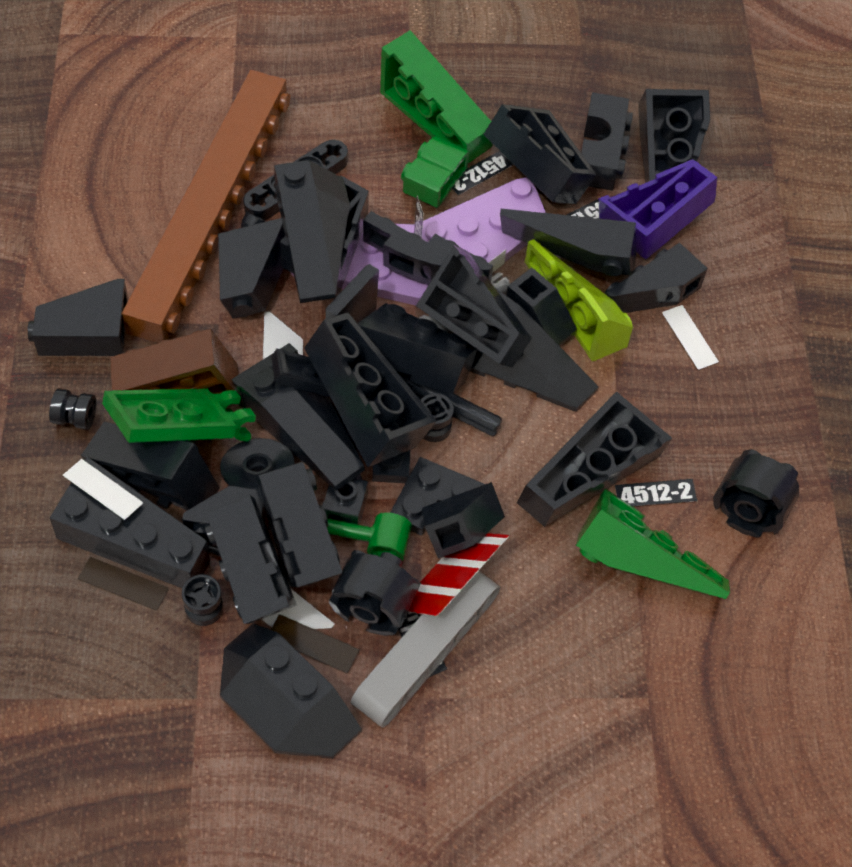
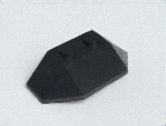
M252 623L224 648L220 698L274 753L321 756V758L333 759L362 732V728L336 689L279 633Z

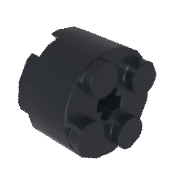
M745 450L740 457L734 459L714 494L715 510L721 508L722 512L728 517L726 523L742 534L761 537L763 532H773L776 535L784 526L799 497V484L796 480L798 472L790 464L779 463L770 457L761 455L756 450Z
M353 550L342 569L343 573L339 575L332 589L329 604L347 622L353 616L367 623L368 626L365 631L383 636L395 635L398 628L403 625L421 583L401 567L403 564L402 560L391 553L382 552L379 557L359 550Z

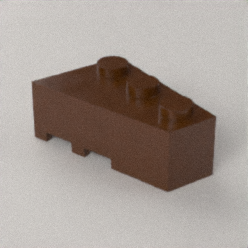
M212 329L195 331L190 335L172 340H163L158 344L128 350L123 354L110 357L112 390L208 388L212 394H220L223 391L236 389L232 385L231 379L239 375L237 362Z

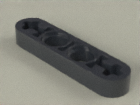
M327 140L294 162L309 160L337 174L347 166L348 149L339 140ZM275 174L245 194V213L247 211L263 220H268L280 212L275 191Z

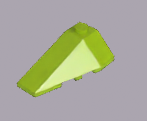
M536 240L528 241L525 264L529 269L534 268L558 289L577 328V333L574 336L591 361H596L628 347L633 325L630 317L620 310L616 302Z

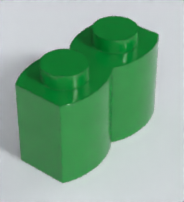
M436 135L428 143L423 142L418 150L417 158L412 163L408 162L402 171L403 192L415 198L418 196L419 200L436 208L439 207L448 196L451 188L467 169L470 151Z

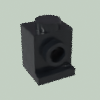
M360 474L337 491L330 485L328 486L325 500L322 503L328 519L360 525L368 496V481L362 480L363 478Z

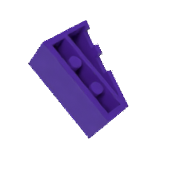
M694 159L656 174L654 180L639 186L637 183L627 186V191L611 198L609 195L599 198V219L636 222V252L644 259H647L715 202L717 177Z

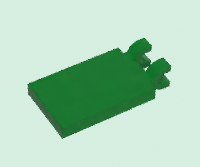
M208 388L104 391L102 402L128 443L234 437L239 441H250L252 434L246 427L241 426L247 422H255L256 415L250 408L239 409L235 412L227 408L230 404H240L241 396L236 390L223 391L220 394H212Z

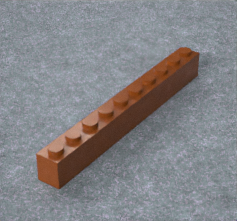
M250 69L122 311L126 334L159 343L160 341L167 340L170 333L174 334L177 331L180 323V313L184 306L188 307L190 305L194 286L197 280L201 281L203 279L210 254L214 255L218 249V234L223 229H228L232 218V210L235 205H240L243 199L246 182L252 181L256 171V163L259 157H264L268 146V139L270 135H275L278 129L281 113H285L288 110L290 94L287 93L286 79Z

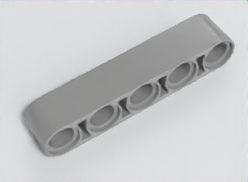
M478 571L438 616L422 614L361 683L351 699V704L381 728L387 726L497 597L500 586Z

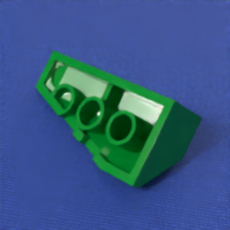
M607 489L603 490L578 534L576 546L580 548L579 551L585 558L594 563L600 561L608 567L723 599L728 597L730 587L727 578L693 552L685 551L682 554L670 534L664 530H651L642 521L645 518L644 514Z

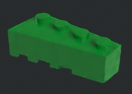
M411 30L382 47L380 93L429 136L434 137L436 135L469 150L468 163L492 148L493 144L483 135L491 120Z

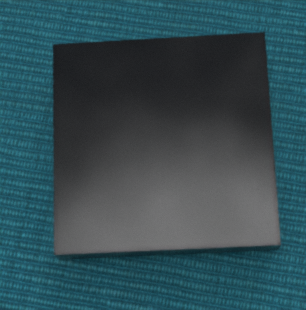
M371 264L366 265L327 306L326 319L349 313L358 324L373 313L377 306L379 269Z

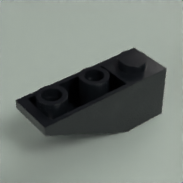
M679 242L669 250H661L653 261L647 265L636 267L631 275L622 282L611 284L604 294L615 301L623 313L678 305L701 289L708 268Z

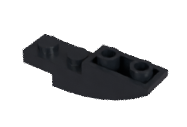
M372 211L363 219V241L383 252V266L420 282L430 284L453 246L459 247L455 242L446 240L437 234L426 242L419 235L406 231L394 224L390 219L381 217ZM470 253L491 282L493 265L488 263L483 257Z

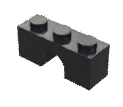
M592 92L584 137L599 141L583 140L581 154L597 174L588 187L613 191L616 178L622 179L626 160L620 159V154L626 155L629 136L624 135V131H630L633 117L632 112H627L628 98Z

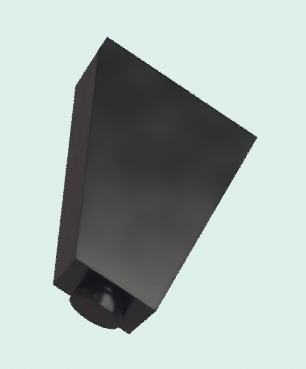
M281 218L218 234L220 301L233 319L263 312L269 304L284 269L281 267L280 241L285 237Z
M115 279L36 306L34 321L28 322L29 342H34L38 356H116L123 354L125 328L122 311L129 300L125 279Z

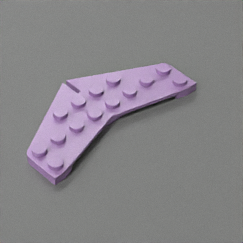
M527 177L515 179L424 220L422 239L428 242L437 234L446 240L455 242L459 247L475 256L483 257L488 263L506 250L505 261H507L528 243L502 232L501 208L546 212L534 183ZM396 224L406 231L414 233L413 224ZM362 232L342 289L368 264L379 269L377 297L416 305L429 284L401 275L383 266V252L365 243Z

